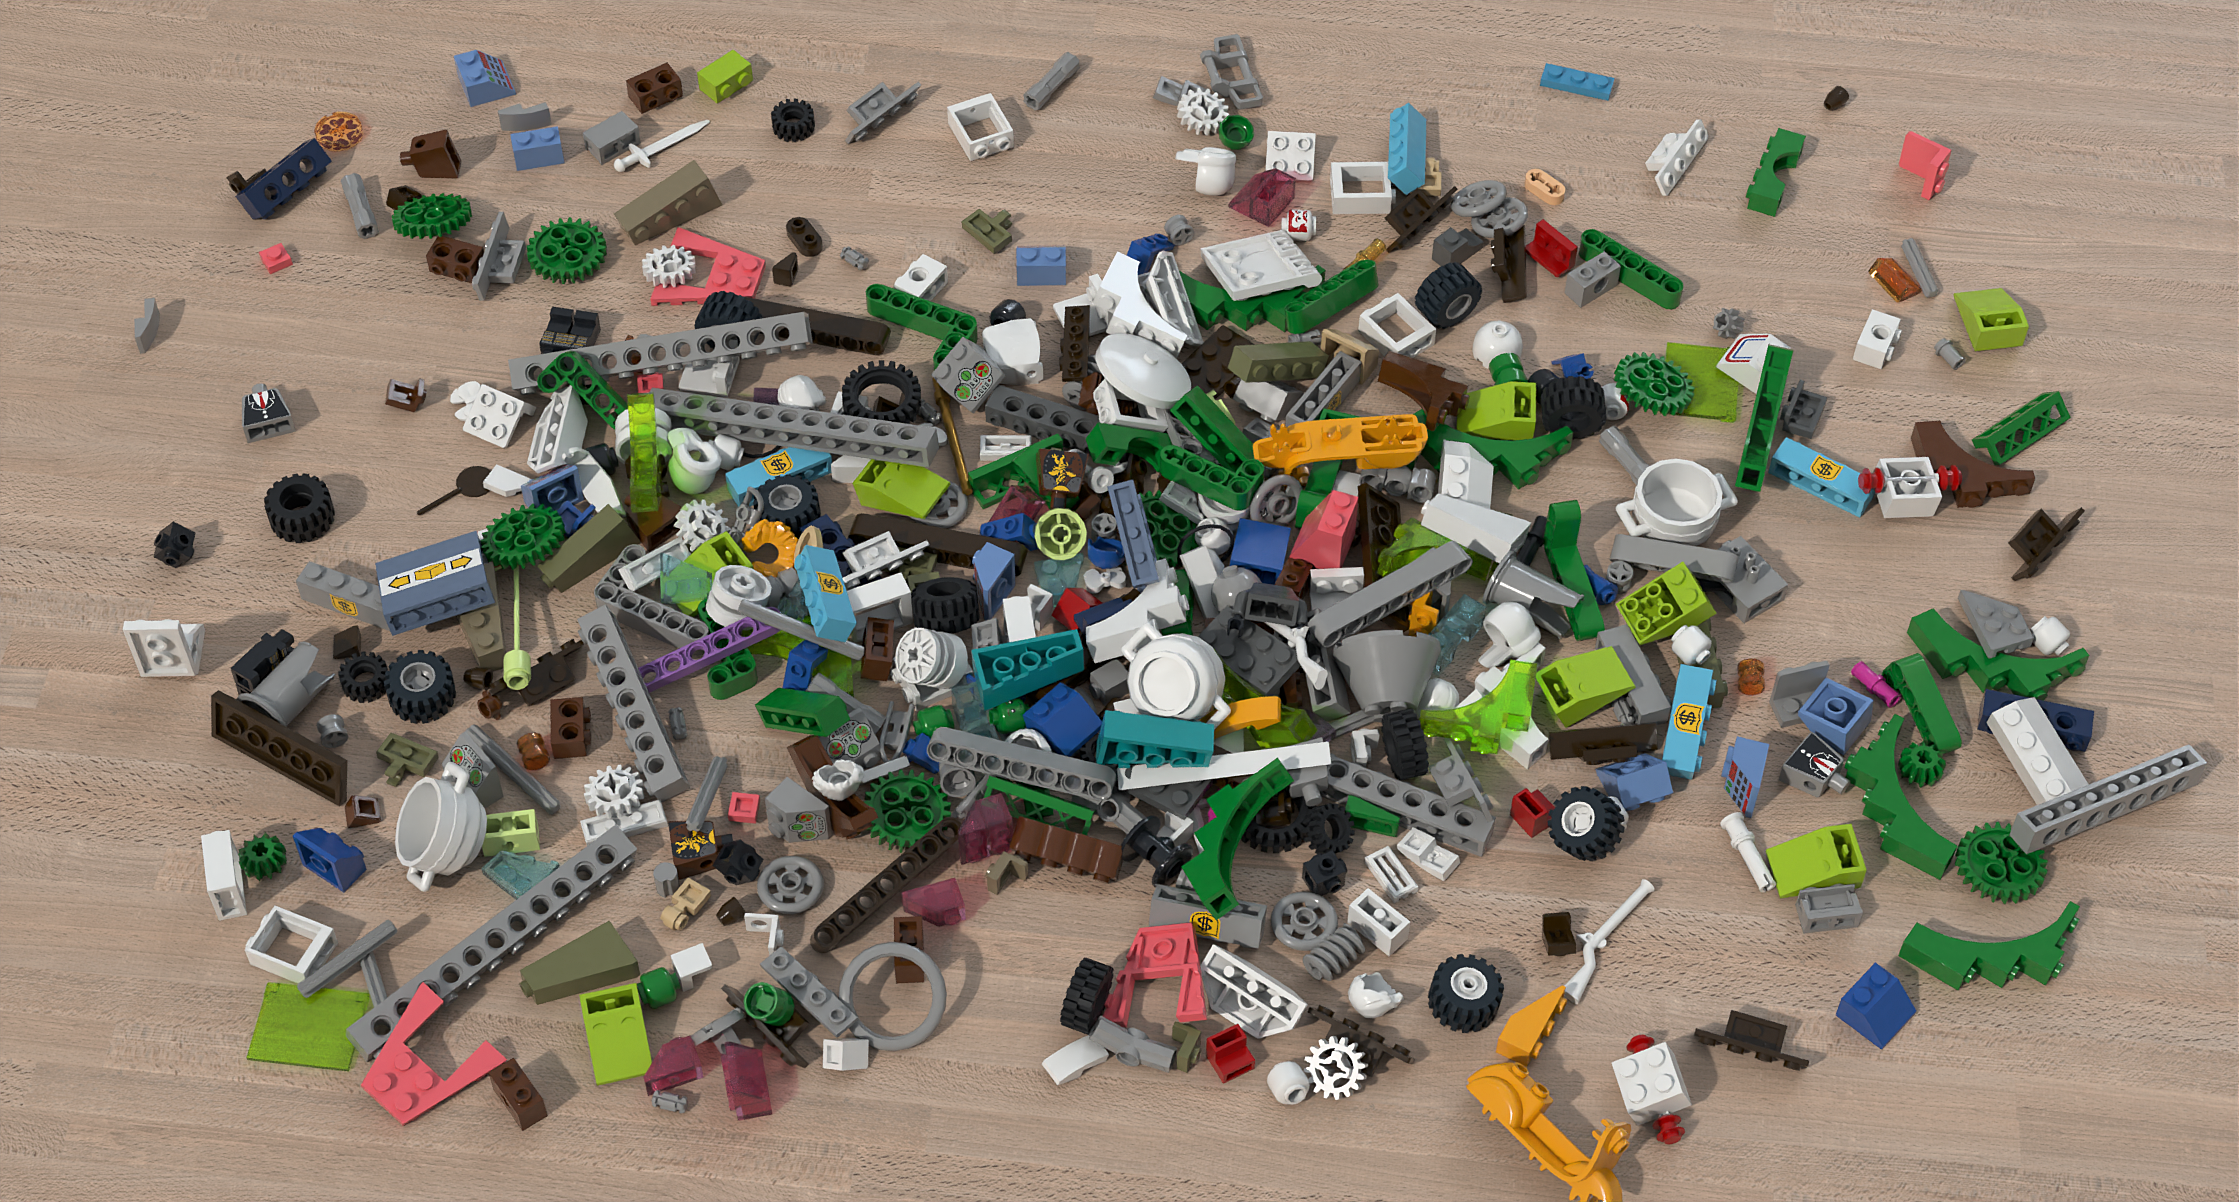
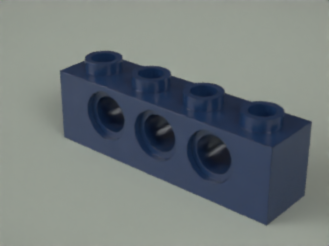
M315 138L306 140L235 197L253 220L260 217L264 220L275 212L273 209L278 204L282 206L293 198L291 194L295 190L299 192L310 184L309 179L313 176L317 178L328 170L326 166L332 160ZM300 162L305 164V172L301 170ZM283 175L288 179V186L282 181ZM265 189L271 194L270 200L265 196Z
M825 514L800 527L801 534L811 525L819 528L822 535L823 548L834 550L842 578L853 573L843 552L854 547L855 544L850 538L846 539L837 521L833 522ZM879 575L869 581L865 577L859 580V585L851 589L880 580L882 577Z
M1986 689L1980 703L1977 730L1993 734L1986 723L1990 715L2015 701L2028 699V697ZM2036 699L2065 747L2072 751L2086 752L2092 737L2094 711Z

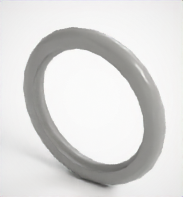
M887 942L876 944L863 950L851 961L844 971L840 982L838 999L857 1016L853 1004V988L857 977L866 966L875 960L889 956L903 957L917 964L927 975L932 989V1005L929 1014L918 1028L906 1035L889 1037L874 1033L859 1018L858 1021L849 1027V1030L856 1038L869 1040L868 1046L885 1051H900L922 1043L935 1031L941 1022L946 1008L947 992L941 971L929 955L919 948L906 943Z

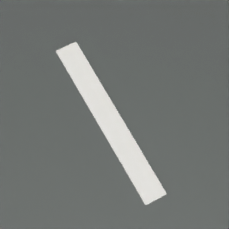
M1329 742L1215 755L1211 757L1209 767L1173 768L1170 763H1164L1158 766V768H1147L1146 764L1134 765L1132 767L1131 779L1125 776L1127 768L1118 767L1119 790L1255 774L1277 757L1287 770L1331 764Z

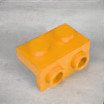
M1433 591L1410 603L1412 609L1408 618L1410 621L1409 636L1417 637L1416 633L1420 632L1436 637L1439 610L1431 607Z

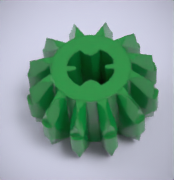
M1923 740L1919 746L1912 742L1908 748L1902 750L1901 758L1898 761V769L1901 770V778H1909V785L1916 782L1920 788L1924 786V783L1932 787L1935 781H1939L1942 778L1946 767V760L1942 759L1943 751H1935V744L1928 747Z
M266 832L261 838L254 834L252 841L244 840V848L238 849L239 865L249 878L255 876L256 879L261 881L264 876L272 879V873H281V866L287 864L285 846L280 843L279 838L276 836L270 838Z

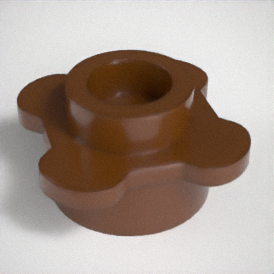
M488 690L483 691V698L477 702L480 713L487 719L494 717V719L499 720L501 718L500 709L502 708L500 699L496 695H491Z

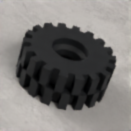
M1410 708L1383 715L1381 720L1383 725L1381 726L1382 739L1385 744V753L1388 756L1387 760L1391 765L1394 777L1401 781L1426 775L1429 767L1427 760L1429 756L1426 751L1425 735L1423 730H1421V723L1417 718V714Z
M1083 958L1080 961L1079 967L1075 969V974L1070 980V986L1066 991V998L1063 1000L1062 1005L1064 1006L1060 1014L1062 1015L1060 1018L1062 1026L1089 1035L1092 1026L1097 1018L1102 1016L1101 1013L1105 1009L1104 1004L1110 994L1109 990L1113 983L1111 981L1114 977V968L1089 958Z

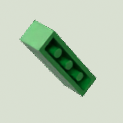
M1199 386L1187 392L1170 409L1224 468L1236 472L1245 460L1254 459L1253 443Z
M777 688L755 704L766 728L827 737L850 720L846 711L847 706L840 696Z

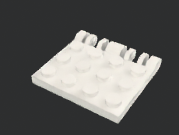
M1285 230L1200 248L1201 258L1233 301H1243L1257 295H1269L1274 291L1283 289L1290 290L1300 285H1305L1308 288L1315 287L1322 281L1320 273L1313 265L1311 266V262L1299 247L1294 244V241Z

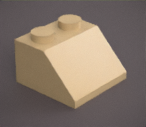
M1324 329L1322 331L1321 350L1329 355L1325 367L1341 351L1361 361L1359 384L1363 385L1378 366L1379 349L1337 329Z

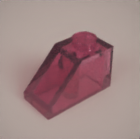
M1011 485L989 522L1020 513H1025L1034 520L1045 501L1027 486Z
M955 878L901 892L904 912L913 916H922V920L938 927L955 925L966 919L965 904Z
M691 1035L676 1037L662 1045L643 1077L648 1096L653 1095L655 1090L662 1092L704 1078Z

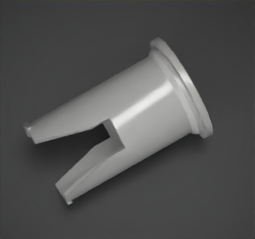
M1510 550L1494 571L1482 601L1486 605L1490 602L1498 604L1517 602L1529 611L1536 625L1562 639L1571 626L1551 606L1541 600L1575 608L1580 600H1584L1585 595L1578 594L1518 561L1516 552Z
M299 642L298 646L250 694L242 693L236 700L287 727L330 681L334 680L336 674L324 676L316 671L308 674L319 649L311 643Z

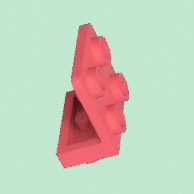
M1912 131L1906 134L1899 166L1925 179L1921 197L1930 200L1935 193L1939 194L1945 184L1944 177L1949 168L1948 162L1951 149Z

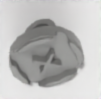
M737 1007L692 1034L690 1038L695 1046L711 1038L722 1057L728 1063L734 1064L744 1057V1049L731 1025L745 1017L741 1008Z

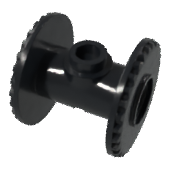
M1150 815L1139 821L1124 838L1121 844L1122 859L1128 862L1140 855L1156 869L1152 877V885L1155 888L1157 884L1170 886L1178 879L1182 870L1181 866L1191 860L1193 848L1188 843L1175 847L1171 838L1157 837L1161 821L1158 817Z

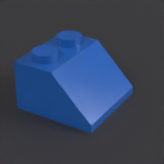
M1061 682L1023 714L1027 729H1034L1046 739L1051 751L1067 757L1073 755L1097 734L1102 725V721L1084 698Z
M322 828L298 831L293 835L303 866L343 893L367 870L363 860V853L357 847H349L343 843V840L334 832L328 833Z
M1875 962L1841 998L1836 1016L1882 1050L1915 1015L1916 1009L1899 979Z

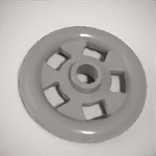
M1495 180L1475 182L1456 193L1453 197L1454 200L1451 202V209L1456 215L1461 217H1476L1486 214L1497 208L1505 200L1507 195L1506 187L1501 182Z
M1506 197L1497 208L1486 213L1488 214L1487 219H1482L1485 214L1472 217L1471 225L1477 234L1486 238H1494V229L1503 228L1508 236L1518 231L1525 224L1528 218V209L1521 200ZM1511 210H1518L1517 213L1511 214Z
M1286 474L1276 475L1266 480L1257 489L1250 504L1251 519L1284 527L1289 524L1296 516L1297 503L1302 490L1299 481L1293 476ZM1282 485H1288L1285 492L1280 490ZM1271 490L1272 493H1270L1266 500H1264V497ZM1289 497H1293L1291 505H1289ZM1265 508L1267 514L1262 517L1260 511ZM1274 515H1281L1280 518L1273 520Z
M949 481L951 485L946 490L948 491L947 495L943 494L939 499L941 503L936 504L925 519L911 517V519L918 524L944 529L950 528L959 523L966 515L968 509L967 496L962 493L960 486ZM950 500H957L958 507H950ZM948 514V518L940 520L937 518L939 515Z
M784 856L773 860L761 871L757 882V891L761 901L769 909L781 914H797L808 910L820 899L824 888V879L820 869L809 859L800 856ZM782 868L787 870L780 877H777L775 874L776 871ZM800 868L808 872L805 878H802L797 873ZM790 884L795 885L794 887H791V888H788V887H787V886L790 885ZM776 885L778 893L770 894L768 886ZM805 885L812 887L809 895L802 894ZM783 898H795V903H783Z
M1295 892L1283 897L1275 905L1271 914V926L1277 939L1287 947L1299 951H1311L1313 948L1318 947L1320 942L1326 941L1330 934H1334L1338 927V917L1332 904L1324 897L1312 892ZM1305 903L1306 907L1295 910L1293 905ZM1318 908H1320L1325 914V916L1320 919H1318L1316 913L1314 912ZM1282 916H1291L1290 925L1282 924ZM1307 921L1308 924H1302L1300 922ZM1319 926L1324 931L1317 937L1313 932ZM1295 931L1305 936L1301 940L1292 937V933Z

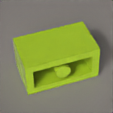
M731 50L697 72L699 89L717 104L753 81L751 63L735 50Z

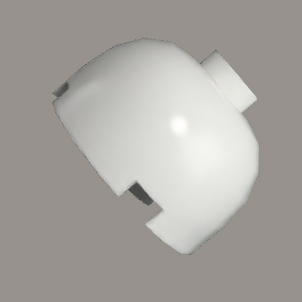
M1500 320L1488 322L1475 335L1472 347L1473 356L1476 361L1478 358L1479 361L1483 362L1482 366L1489 369L1491 360L1503 353H1515L1521 358L1523 349L1521 334L1508 322Z

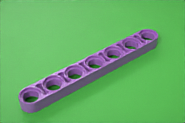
M768 607L769 609L780 613V611L777 608ZM745 617L638 669L643 679L648 673H656V677L652 682L645 683L650 693L768 638L781 630L773 626H767L765 623L750 617ZM744 628H753V632L750 636H740L741 631ZM720 639H729L726 647L722 649L716 648V644ZM695 651H705L704 656L701 659H692V655ZM674 661L680 662V667L677 670L668 671L670 663ZM625 679L621 680L618 685L622 684Z

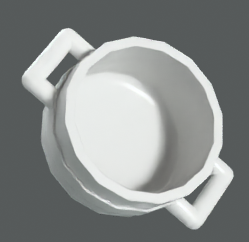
M1669 459L1659 461L1647 467L1638 479L1633 500L1620 503L1615 509L1631 536L1637 537L1642 535L1648 539L1698 546L1707 541L1715 531L1720 517V510L1737 505L1738 500L1722 474L1717 473L1713 475L1707 468L1693 461Z
M1147 622L1121 648L1122 654L1130 662L1127 678L1130 699L1140 714L1196 722L1216 708L1218 711L1206 722L1207 724H1214L1215 730L1231 713V708L1221 698L1225 684L1222 661L1213 647L1201 638L1183 633L1162 636L1151 623ZM1148 636L1152 641L1136 653L1134 649Z
M454 762L446 764L440 780L425 777L416 782L407 794L396 825L395 846L397 857L402 865L409 867L407 880L422 892L429 891L435 874L448 876L462 867L471 864L477 857L486 834L487 816L485 808L479 802L472 789L466 787L470 777L469 773ZM454 776L457 778L456 783L452 782ZM420 871H424L422 877L419 875Z

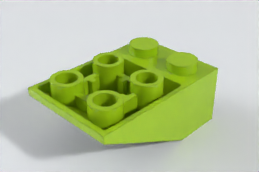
M2002 288L1954 293V299L1974 351L2023 346L2029 325L2022 308Z
M1507 382L1466 394L1470 396L1466 410L1462 409L1457 416L1458 431L1486 439L1524 440L1533 438L1536 424V383Z
M874 459L868 462L852 483L861 506L920 519L927 517L951 485L949 481L925 467Z
M725 531L699 546L661 582V585L683 614L694 617L699 614V603L708 598L712 590L715 574L721 567L741 565L754 568L729 533Z
M1683 561L1616 603L1639 645L1673 635L1685 625L1688 627L1698 626L1717 614L1695 576Z
M1612 646L1557 660L1534 674L1565 728L1636 688Z
M1852 824L1823 827L1768 848L1765 851L1780 898L1798 896L1800 890L1809 887L1825 888L1835 884H1854V889L1861 888L1867 871Z
M633 983L579 995L597 1086L654 1074L637 984Z

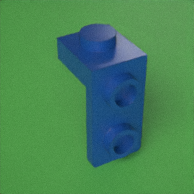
M1156 233L1132 241L1126 256L1140 262L1137 274L1141 275L1149 272L1156 254L1161 251L1173 250L1175 244L1168 241V237Z
M567 500L557 510L565 525L566 533L564 535L570 538L594 517L593 514L596 507L591 504L581 513Z
M1025 513L987 522L980 526V535L1008 541L1017 540L1030 551L1039 549L1034 537L1037 523Z
M804 640L789 652L782 688L806 691L811 683L813 669L827 659L828 649L808 640Z

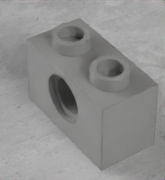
M1604 251L1567 274L1565 294L1582 308L1617 286L1621 266Z

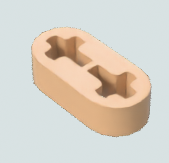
M1531 169L1526 173L1524 185L1532 194L1549 205H1559L1564 201L1565 187L1562 183L1540 169Z

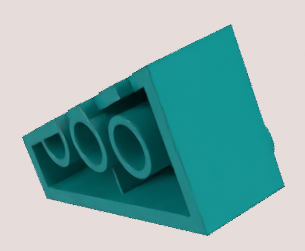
M1077 629L971 650L973 672L984 711L1084 670L1083 647Z
M1105 710L1097 740L1096 763L1101 765L1118 764L1119 768H1130V764H1146L1147 768H1158V766L1164 763H1170L1173 768L1209 767L1214 748V724Z

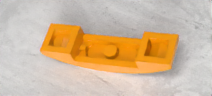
M1278 696L1258 697L1228 704L1231 708V713L1214 730V739L1251 725L1260 730L1281 722V699ZM1218 710L1211 711L1201 718L1200 721L1206 723Z

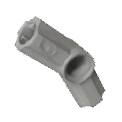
M1122 792L1111 793L1110 797L1103 801L1072 795V802L1095 809V814L1099 815L1102 820L1112 821L1126 834L1139 821L1146 818L1130 804L1129 798ZM1111 802L1115 804L1116 812L1112 809Z
M1099 1016L1089 1033L1091 1041L1116 1053V1059L1127 1066L1143 1064L1167 1073L1173 1067L1177 1048L1151 1040L1141 1030L1135 1028L1125 1029L1105 1017Z

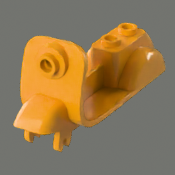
M1413 414L1315 420L1295 423L1288 427L1282 423L1279 430L1276 429L1275 424H1272L1270 426L1272 437L1255 441L1253 443L1254 459L1262 462L1265 467L1283 469L1278 470V475L1286 474L1293 476L1299 481L1301 486H1306L1309 471L1306 466L1297 468L1301 464L1326 460L1356 459L1357 467L1360 469L1400 468L1414 461L1426 445L1428 434L1425 424L1418 423L1417 417Z
M1515 1062L1488 1065L1477 1070L1467 1079L1469 1084L1466 1085V1088L1484 1105L1482 1113L1487 1114L1491 1112L1489 1120L1494 1121L1498 1119L1531 1152L1529 1159H1538L1542 1163L1539 1168L1541 1171L1548 1169L1555 1176L1572 1186L1569 1200H1575L1579 1196L1580 1201L1578 1202H1589V1199L1590 1202H1599L1600 1200L1604 1202H1623L1619 1180L1611 1170L1619 1161L1622 1153L1630 1145L1628 1142L1631 1132L1630 1124L1626 1122L1614 1123L1608 1118L1602 1119L1601 1123L1606 1129L1603 1133L1598 1129L1593 1130L1592 1135L1598 1140V1144L1590 1159L1544 1115L1545 1111L1553 1103V1099L1549 1096V1090L1544 1085L1535 1082L1528 1075V1069L1522 1064Z

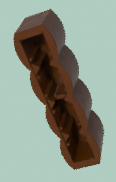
M1020 816L1009 847L1016 855L1021 856L1026 861H1030L1031 857L1041 859V865L1056 869L1057 865L1068 867L1067 872L1077 876H1083L1084 872L1093 874V880L1109 884L1110 880H1118L1123 863L1121 845Z

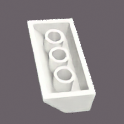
M2035 697L2015 701L1990 715L1986 723L2037 805L2089 785Z

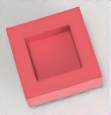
M282 243L258 252L261 261L270 274L293 265L291 257Z
M662 373L637 375L639 401L645 400L651 388L664 389Z
M732 792L728 820L756 824L761 801L760 795Z

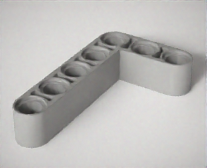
M632 544L627 546L594 589L597 608L606 604L614 613L619 623L674 647H684L709 635L708 627L704 622L628 589L618 569L646 555V551L641 545ZM697 650L693 655H703L705 651Z

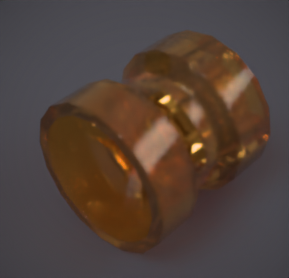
M1753 658L1740 661L1737 666L1738 675L1740 676L1738 679L1739 692L1745 695H1758L1765 690V680L1762 677L1765 673L1764 663Z
M528 733L517 740L516 745L519 753L523 755L522 762L524 768L531 771L539 770L549 763L550 756L544 748L545 743L540 733Z

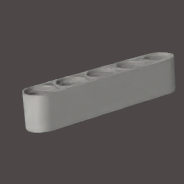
M1617 534L1615 535L1609 560L1611 562L1623 561L1634 568L1663 573L1683 561L1695 578L1733 583L1739 556L1721 550Z

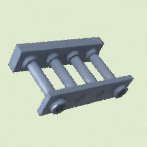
M1129 480L1107 487L1132 586L1142 593L1147 585L1160 581L1155 565L1157 558L1141 495L1137 494L1134 481Z

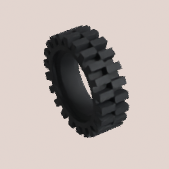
M879 360V366H874V362L870 361L868 362V369L862 364L858 366V372L853 369L850 372V377H846L844 380L845 385H842L844 415L910 424V421L914 423L917 419L916 415L920 414L921 386L918 384L917 376L913 377V371L908 369L905 372V366L902 364L896 369L894 361H890L888 366H884V360ZM874 384L894 385L905 396L904 401L899 407L887 412L870 411L859 402L858 398L865 388Z
M1304 796L1293 798L1298 807L1299 815L1292 824L1280 829H1270L1260 826L1252 819L1242 835L1241 841L1246 843L1250 840V847L1256 849L1258 844H1260L1261 852L1267 853L1268 846L1273 847V853H1279L1281 846H1283L1285 852L1291 851V844L1297 848L1301 846V840L1308 837L1307 833L1302 832V828L1307 827V825L1302 824L1303 819H1307L1306 813L1310 812V809L1317 807V805L1307 806Z

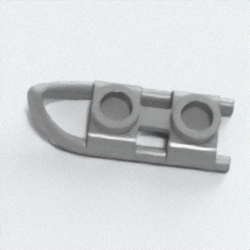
M753 487L747 488L744 501L741 502L736 511L737 519L735 525L729 531V535L745 555H747V552L743 550L742 537L745 536L744 529L746 524L751 525V530L759 522L764 508L762 495ZM752 494L758 502L757 510L749 507Z
M894 701L889 702L879 740V752L884 763L900 757L906 745L915 709L914 704L909 705L908 712L893 710ZM889 725L893 726L892 732L888 731ZM884 746H887L890 750H897L891 760L887 759Z
M986 774L977 782L974 789L953 811L951 817H958L960 819L965 817L969 820L979 808L975 804L980 798L983 800L990 774Z

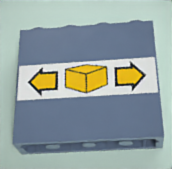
M477 531L375 563L383 615L392 636L495 603L493 593L487 581L482 557V544Z

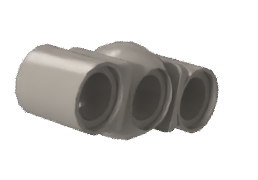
M1406 466L1395 469H1362L1359 484L1361 485L1366 482L1381 492L1382 488H1384L1390 495L1402 496L1407 494V499L1425 503L1427 500H1431L1433 496L1436 476L1428 469L1418 470L1415 467L1412 473Z

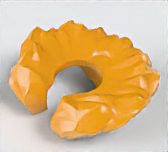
M763 519L756 523L750 531H746L745 536L742 537L743 550L747 553L756 551L765 543H771L778 549V558L775 562L771 564H765L760 561L752 562L754 570L761 573L764 577L771 575L776 578L778 572L791 567L795 570L794 553L799 539L790 531L791 528L785 526L783 522H769L767 519Z

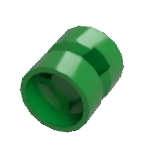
M1515 353L1500 354L1489 363V371L1495 382L1494 385L1507 382H1528L1521 360Z
M765 982L752 985L746 992L743 1001L744 1009L748 1015L772 1026H780L789 1021L795 1007L794 1000L788 992Z

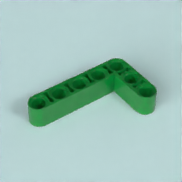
M872 284L866 289L867 312L870 315L943 340L933 356L934 371L962 337L975 344L977 343V320L969 314L882 284Z
M1570 500L1549 505L1544 534V549L1555 581L1580 595H1585L1584 600H1580L1575 608L1564 606L1576 641L1597 638L1598 632L1604 631L1605 627L1577 548L1581 523L1580 505L1577 500Z

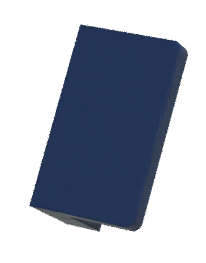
M1121 598L1110 600L1074 614V621L1086 638V627L1113 616L1133 601L1129 599L1123 602Z

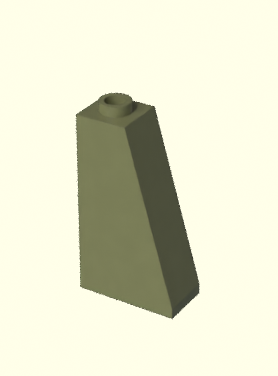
M607 504L560 545V548H557L553 555H549L537 566L543 573L540 578L550 589L555 586L563 593L617 559L627 546L632 544L638 545L641 542L624 519Z
M607 921L521 969L522 982L519 985L527 998L531 996L535 1003L539 1005L637 978L640 976L637 959L612 923Z

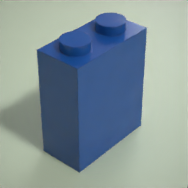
M1240 518L1230 566L1237 565L1238 568L1248 569L1255 573L1262 583L1274 585L1284 567L1291 528Z

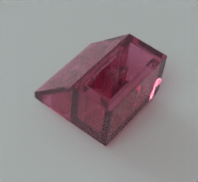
M1277 168L1255 174L1229 202L1228 207L1269 227L1295 198L1296 178Z
M1002 793L976 800L960 826L958 842L961 865L976 863L983 858L1001 855L1003 851L1008 852L1011 850L1009 847L1013 837V819Z
M731 1041L724 1042L726 1054H721V1061L730 1111L736 1110L738 1121L772 1115L762 1051Z

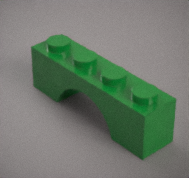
M1778 128L1775 137L1770 136L1766 148L1769 151L1768 153L1763 152L1760 160V166L1762 167L1761 169H1756L1753 177L1755 184H1750L1746 193V198L1749 199L1747 209L1773 217L1776 216L1782 202L1786 184L1780 181L1774 173L1782 169L1796 168L1803 151L1805 135Z
M1097 423L1086 437L1093 463L1115 466L1125 453H1132L1147 460L1158 473H1160L1161 450L1165 446L1173 445L1167 433L1105 423Z

